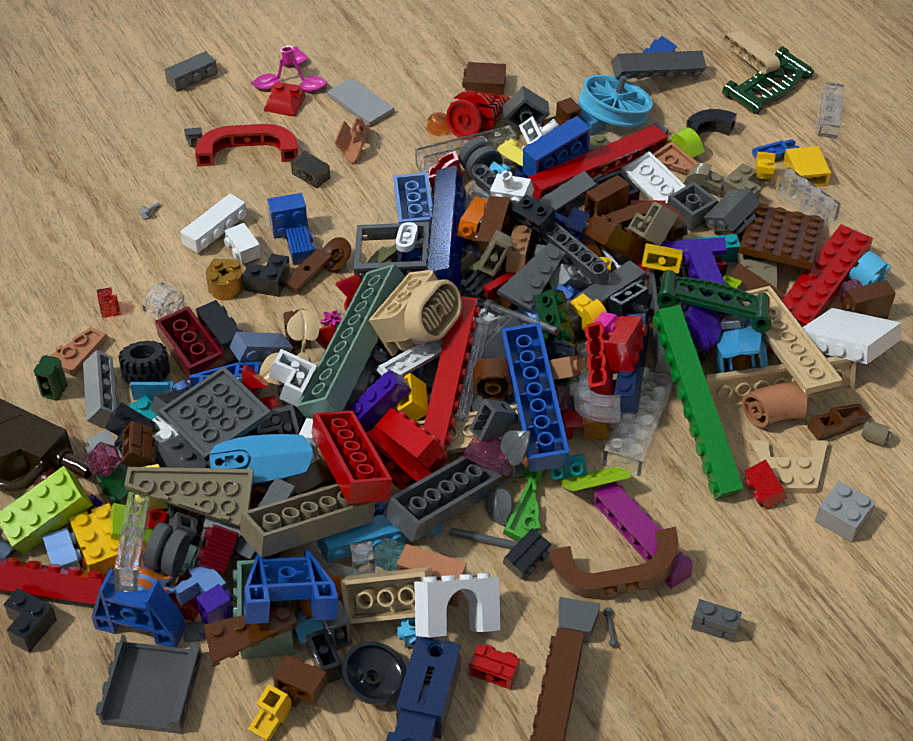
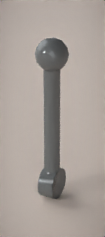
M607 607L604 609L603 614L607 617L610 634L609 645L616 647L617 640L614 638L611 621L612 609Z

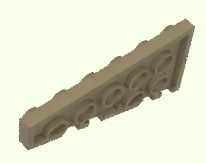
M128 467L125 488L126 490L240 527L241 512L250 510L255 473L253 469Z

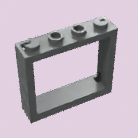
M414 222L418 228L417 238H423L422 261L361 264L363 241L394 240L397 237L399 227L403 223L357 225L354 275L358 274L363 280L366 272L396 264L405 277L409 272L429 270L431 241L429 222Z

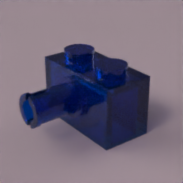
M573 207L568 217L555 212L556 223L580 241L590 214L576 207Z

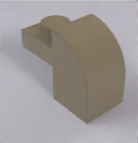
M698 163L691 167L683 184L687 186L695 182L700 187L704 185L718 192L725 177L711 171V164Z

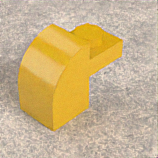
M757 152L754 168L757 173L756 178L771 180L775 170V153Z
M581 294L569 302V308L582 318L581 329L584 331L586 325L594 323L602 312L607 313L605 307L598 299L592 301L585 294Z
M268 684L256 703L260 710L248 728L250 732L266 741H270L280 723L282 725L285 723L291 708V699L288 694Z

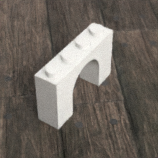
M477 573V577H473V574H459L458 579H455V575H443L441 580L430 576L423 577V581L414 582L416 636L428 638L447 636V605L451 596L458 590L462 591L468 600L470 631L489 632L500 630L499 577H490V573Z

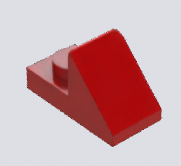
M248 365L243 366V385L258 398V392L254 389L267 388L269 383Z

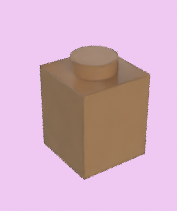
M578 355L549 360L553 380L581 375L582 364Z

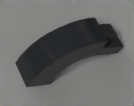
M723 109L702 110L688 118L686 127L693 129L698 136L708 131L719 132L729 136L735 127L737 113Z

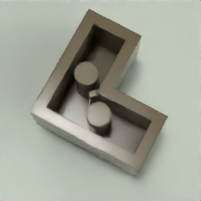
M742 163L723 180L720 196L724 197L731 189H751L759 200L761 187L755 184L756 170Z
M654 201L645 216L636 212L628 228L652 243L661 246L662 242L666 240L669 230L675 224L678 214Z

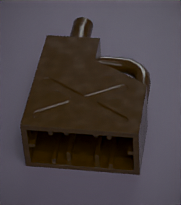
M0 399V491L7 493L21 492L32 486L39 478L45 480L63 466L85 479L91 477L94 472V465L74 455L66 429Z

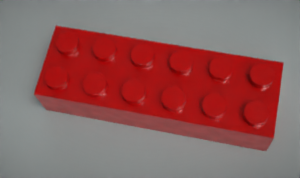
M353 411L314 413L311 434L347 503L359 504L389 501L392 478Z

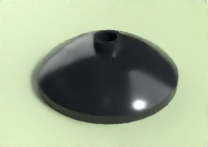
M366 641L353 646L345 655L341 666L342 680L348 691L358 700L370 705H385L396 700L399 697L407 671L403 659L393 648L375 641Z

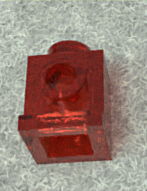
M112 288L98 289L97 296L102 318L121 315L117 294H113Z

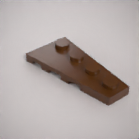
M292 603L270 608L269 623L246 624L245 616L242 615L205 624L204 630L212 666L219 665L220 661L228 657L231 659L238 656L239 652L249 647L254 648L260 645V642L267 638L273 639L297 627Z

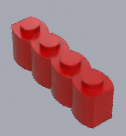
M598 321L586 325L585 336L588 340L586 351L589 355L587 359V367L590 371L588 383L597 399L602 400L613 397L615 388L611 381L613 371L610 370L603 345L604 340H609L608 333L602 322Z

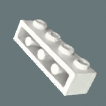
M232 194L227 195L180 231L182 244L198 254L224 234L225 230L232 228L247 216L245 202Z

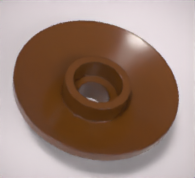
M337 237L325 245L323 251L332 255V260L324 268L329 271H335L347 263L351 254V245L348 240L343 237Z

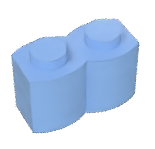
M67 527L42 536L51 564H60L61 568L67 569L69 567H80L79 561H82L79 548L74 549L73 545L77 544L74 533H69Z

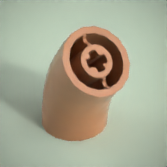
M797 382L773 384L746 394L742 399V408L748 420L759 428L783 420L805 419L808 394L805 395Z

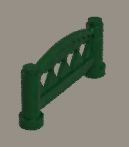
M782 46L775 53L780 61V68L767 74L758 72L739 86L730 80L724 86L722 94L728 98H733L753 113H759L764 104L786 95L800 82L802 77L810 78L814 70L811 66L789 53V49ZM783 70L795 72V74H792L791 77H788L785 75ZM773 77L783 78L785 81L778 84ZM763 84L773 85L775 87L771 88V90L768 91L764 88ZM753 91L763 92L764 95L757 98L754 96Z
M667 270L663 273L661 290L657 294V304L660 308L673 307L676 301L751 319L752 328L756 332L764 333L770 330L772 325V319L769 315L770 297L766 293H759L756 296L713 281L678 277L673 270ZM681 286H685L686 288H693L694 290L691 292H685V290ZM699 290L706 293L710 292L713 295L706 297ZM719 295H722L723 297H730L731 300L727 302L723 301L719 297ZM738 300H741L743 302H749L750 304L747 306H742L738 302Z

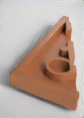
M672 141L653 153L667 169L685 174L689 173L692 166L698 164L696 160Z

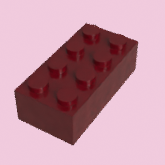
M189 306L155 321L158 337L188 379L189 375L226 366L223 351Z

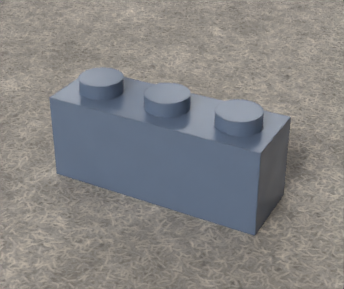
M236 332L229 346L239 362H264L269 355L279 353L281 349L289 353L293 349L283 333Z

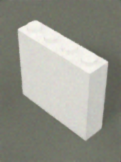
M835 308L828 310L802 327L822 354L837 356L868 364L901 340V322Z

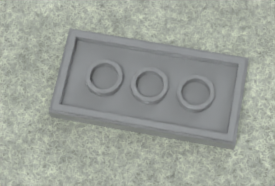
M353 78L327 91L328 97L355 117L362 118L363 122L369 126L394 113V108Z

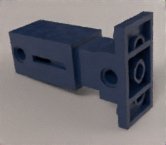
M417 636L396 705V728L394 732L388 731L386 741H435L436 738L442 739L461 669V645L451 641L443 642L434 640L431 637Z

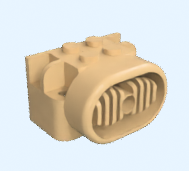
M432 270L409 272L368 321L390 355L394 356L399 349L407 351L414 345H423L427 342L438 341L443 338L461 314V295L455 284L449 280H438Z

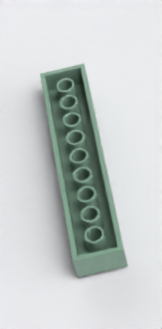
M396 264L366 272L296 406L306 418L313 419L314 413L343 411L361 372L365 368L364 366L368 358L371 356L375 344L378 342L379 336L368 320L405 278Z

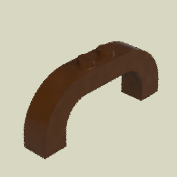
M654 201L629 205L618 211H612L605 216L612 219L611 223L614 220L624 226L622 229L624 230L625 227L628 228L636 212L645 216ZM655 201L678 214L675 224L668 232L670 240L688 235L687 224L681 213L669 204ZM583 231L580 242L598 257H601L598 249L600 243L586 235Z
M676 527L655 530L657 540L656 553L651 560L637 566L598 573H587L575 565L571 546L551 549L550 557L557 578L570 592L587 598H612L623 593L635 594L640 590L655 587L665 581L672 574L678 563L680 547Z

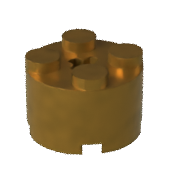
M218 258L211 261L205 272L209 293L218 300L234 299L233 296L240 295L244 290L243 272L240 262L238 260Z

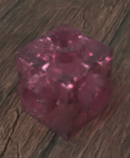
M99 442L86 456L90 472L105 477L121 463L117 446L104 442Z

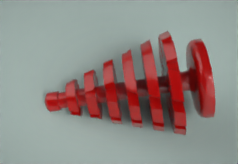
M473 90L463 91L454 97V99L459 100L450 103L447 109V125L451 132L461 139L470 141L476 137H486L493 130L496 123H498V120H500L502 106L510 97Z

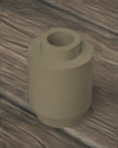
M866 421L861 436L865 437V440L884 446L885 442L889 443L893 432L889 431L890 427L874 421H871V423Z

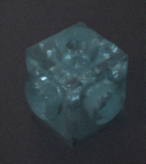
M384 538L374 548V565L387 571H396V564L406 544L392 538Z

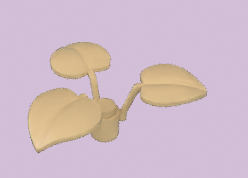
M299 310L290 318L287 324V333L295 341L302 340L301 353L297 356L310 362V356L305 353L306 340L314 341L317 339L319 324L311 313L306 310ZM273 353L264 360L259 375L269 384L283 385L284 383L269 377L272 365L278 353ZM320 361L313 362V364L318 365Z

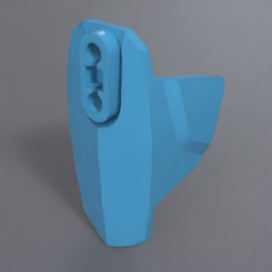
M745 320L741 328L721 330L719 339L715 343L718 373H724L723 358H726L727 368L733 370L732 358L740 354L750 355L752 367H755L758 364L756 354L759 353L761 368L768 366L765 340L760 332H756L752 328V320Z
M273 434L247 436L215 445L209 454L210 467L220 469H253L255 473L253 487L257 485L268 490L275 478L286 482L289 477L307 473L312 462L313 450L303 435ZM243 457L244 461L242 463H238L237 459ZM218 460H223L225 462L221 466L216 465V462Z

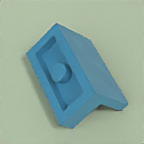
M174 381L131 382L130 388L133 400H139L144 396L153 400L158 394L171 392L174 390L172 387Z

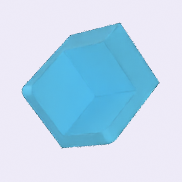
M310 618L297 623V627L294 628V635L301 644L306 643L305 636L324 628L320 620Z

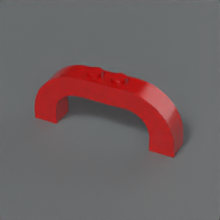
M274 124L218 127L205 133L198 140L195 148L197 167L214 166L215 155L220 150L228 147L274 146L280 150L282 162L299 161L297 140L291 131Z

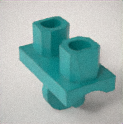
M584 453L570 456V466L549 469L552 481L588 474Z

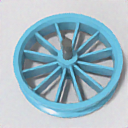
M610 75L589 76L584 80L583 90L579 94V103L589 114L609 124L622 127L643 125L647 121L648 112L653 105L649 94L634 83L627 81L625 76H621L620 79H615V76Z

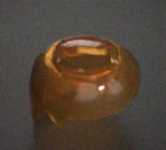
M443 112L431 114L426 123V130L435 136H440L444 131L448 133L450 128L447 125L446 114Z

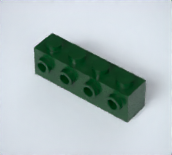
M550 289L535 295L539 321L560 329V333L557 336L542 330L545 347L555 340H566L575 346L573 340L574 333L570 325V314L567 311L566 296L563 291Z

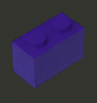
M220 584L196 597L200 617L204 624L233 618L234 606L231 603L233 597L227 589L223 590Z

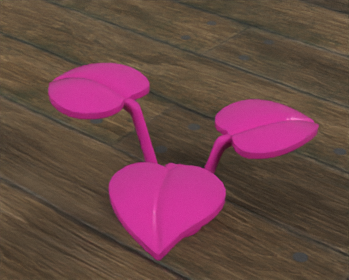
M292 46L281 48L282 58L279 59L280 65L277 76L274 74H263L251 82V85L256 88L271 89L274 83L280 82L282 65L291 66L294 64L303 81L300 83L302 90L311 92L327 85V82L320 77L310 76L307 79L303 77L298 65L306 62L307 56L297 46L294 48Z

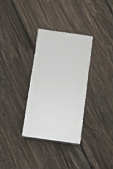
M650 151L622 168V171L650 200H664L667 204L669 195L685 187Z

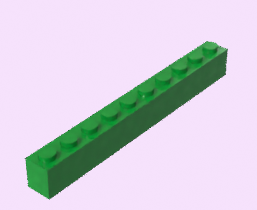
M681 306L658 309L653 317V325L658 330L659 343L664 348L665 361L671 369V379L676 383L677 396L682 401L684 407L683 414L688 419L690 435L694 437L696 443V453L701 457L703 463L702 470L707 475L709 481V491L713 494L715 500L737 495L744 488Z

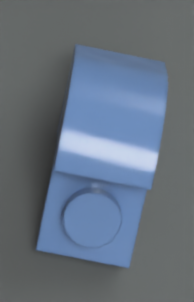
M204 567L188 570L190 578L174 587L176 598L181 605L199 594H203L217 584H220L223 590L227 589L226 582L214 569Z

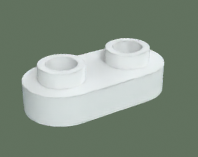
M407 222L399 227L396 237L397 250L409 252L415 247L418 236V228L415 223Z

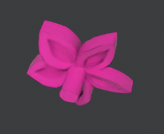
M337 310L331 313L323 311L325 318L321 321V324L329 323V325L333 324L335 326L336 323L340 324L342 318L338 316Z

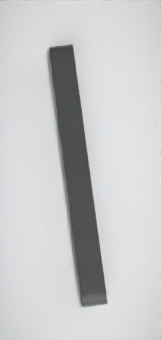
M484 164L474 166L472 174L476 185L489 196H492L490 189L497 174ZM556 222L544 236L532 230L547 244L550 243L564 251L563 257L595 283L604 284L609 280L606 263Z

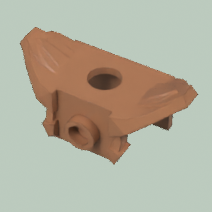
M355 118L352 128L345 121L342 122L334 144L344 153L350 163L358 161L360 152L366 143L365 140L370 131V126L365 125L362 118Z

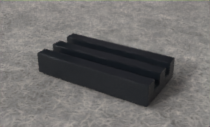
M477 269L462 284L461 289L473 298H477L484 291L483 286L495 280L498 273L495 276H491L484 272L470 288H467L483 272ZM489 276L490 278L474 293L473 290Z

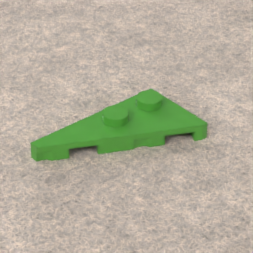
M530 476L503 531L504 535L520 541L532 528L540 533L538 501H536L535 494L536 483L532 476Z

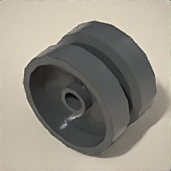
M485 137L471 139L462 147L459 153V162L472 179H474L472 169L478 164H484L489 168L492 162L495 161L502 165V155Z
M162 522L158 523L146 545L143 558L144 567L154 571L161 568L163 574L175 577L181 570L187 557L191 533L180 528L173 531L171 525Z

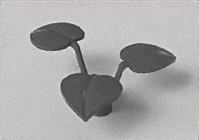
M512 430L505 433L501 440V451L506 455L505 460L508 462L504 465L490 464L493 468L502 469V474L509 478L495 488V492H489L485 499V508L490 518L504 526L507 525L513 509V498L508 490L501 488L510 482H515V478H522L525 475L526 469L521 462L527 453L530 431ZM479 445L472 446L464 453L466 455L474 450L487 463L490 458L489 451Z

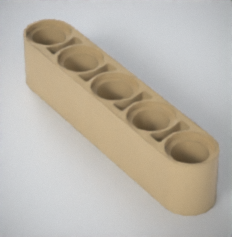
M737 30L724 35L725 45L762 74H767L780 68L778 57L743 31Z

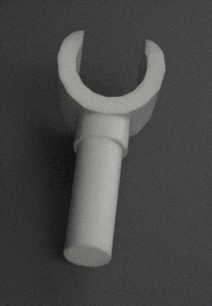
M157 202L149 207L141 206L140 211L142 213L140 216L145 220L149 219L152 215L151 211L159 207L160 203Z

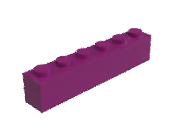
M616 482L607 483L595 490L593 504L646 562L651 560L657 550L655 530H661L662 528L657 527L651 517L644 513L638 503L626 494L625 489ZM681 551L674 571L665 580V583L670 588L691 577L692 561Z

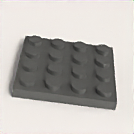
M224 366L158 410L160 416L205 462L210 460L209 454L215 445L243 437L272 416L271 411Z

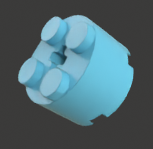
M868 251L858 260V266L851 269L848 279L857 287L886 280L887 277L884 275L890 271L892 266L877 254Z

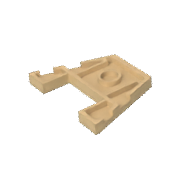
M750 440L749 448L755 453L757 462L767 460L785 493H816L828 441L810 440L808 444L810 457H771L768 440Z

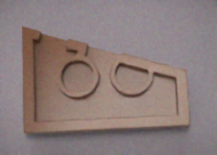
M90 327L73 337L72 342L64 347L60 345L55 348L56 351L49 356L59 358L64 372L74 376L83 366V363L105 342L107 334Z

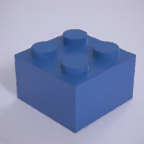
M302 193L267 199L270 226L274 239L286 237L287 228L293 229L294 227H303L305 225L308 230L306 204Z

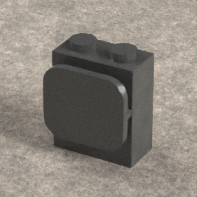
M731 189L704 216V219L711 230L719 231L722 235L739 234L755 219L753 210L760 204V201L751 189Z

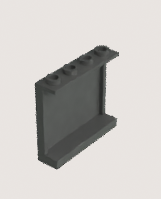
M122 634L120 642L115 645L114 662H111L109 665L108 681H105L103 684L102 700L98 702L96 707V715L99 716L101 725L182 734L203 655L200 643L191 642L190 649L127 642L126 636Z

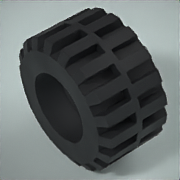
M139 341L129 344V346L124 347L119 352L118 358L122 379L126 383L161 382L170 373L168 353L162 343H157V341Z

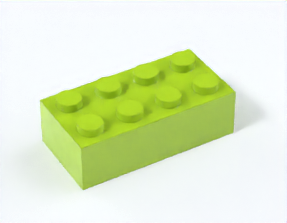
M63 466L0 511V526L11 546L22 554H26L44 541L43 535L59 530L70 522L69 517L83 513L93 504L76 475Z

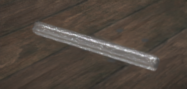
M479 322L476 327L456 416L459 422H466L468 420L474 393L473 368L476 365V361L482 357L488 330L486 323Z

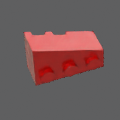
M619 316L613 326L614 332H609V340H604L603 342L611 371L634 372L636 364L639 363V352L643 349V338L647 335V325L644 324L642 316Z

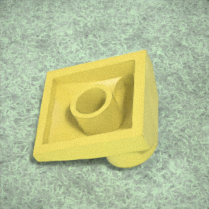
M512 138L505 140L504 144L499 145L497 150L502 155L523 167V148L525 146L521 147L518 145L519 142Z

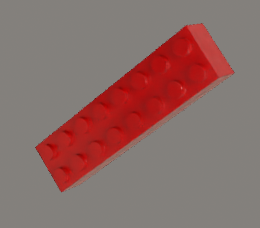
M842 224L839 225L815 256L811 270L805 269L782 299L784 305L801 327L812 322L828 310L848 283V275L853 267L856 268L859 264L858 260L870 251L873 241L872 237Z

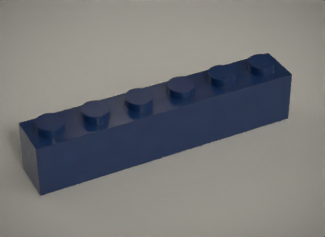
M646 313L627 314V316H642L644 324L647 325V335L643 338V349L639 352V363L636 364L634 372L618 371L614 393L618 413L638 412L650 332Z

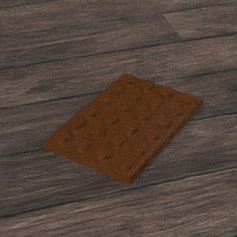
M760 203L753 210L755 219L747 226L738 253L811 270L825 219L817 215L809 216L799 211L791 212L781 207L773 208L767 204Z

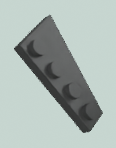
M549 243L507 281L496 294L523 310L530 312L535 303L534 296L542 292L565 252Z

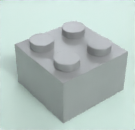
M839 481L820 505L815 522L852 543L871 517L876 501Z

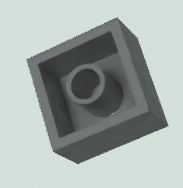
M524 86L502 106L503 120L520 131L519 125L533 116L540 124L550 115L548 101Z
M692 182L669 195L667 204L681 213L687 224V229L691 231L706 222L704 216L718 203V200L698 184Z

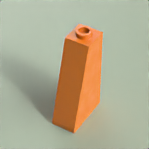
M477 196L474 198L460 219L457 236L475 240V235L480 229V219L484 216V205L488 202V199Z

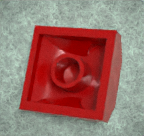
M276 82L271 86V94L265 104L264 111L295 117L306 97L305 91L298 85Z

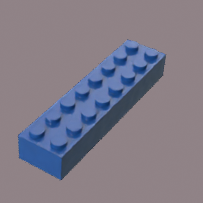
M540 322L502 328V343L505 357L509 363L521 431H530L529 446L526 453L529 471L534 472L570 466V451Z

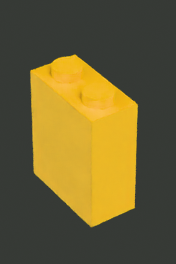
M819 146L786 149L783 163L795 189L828 186L831 171Z

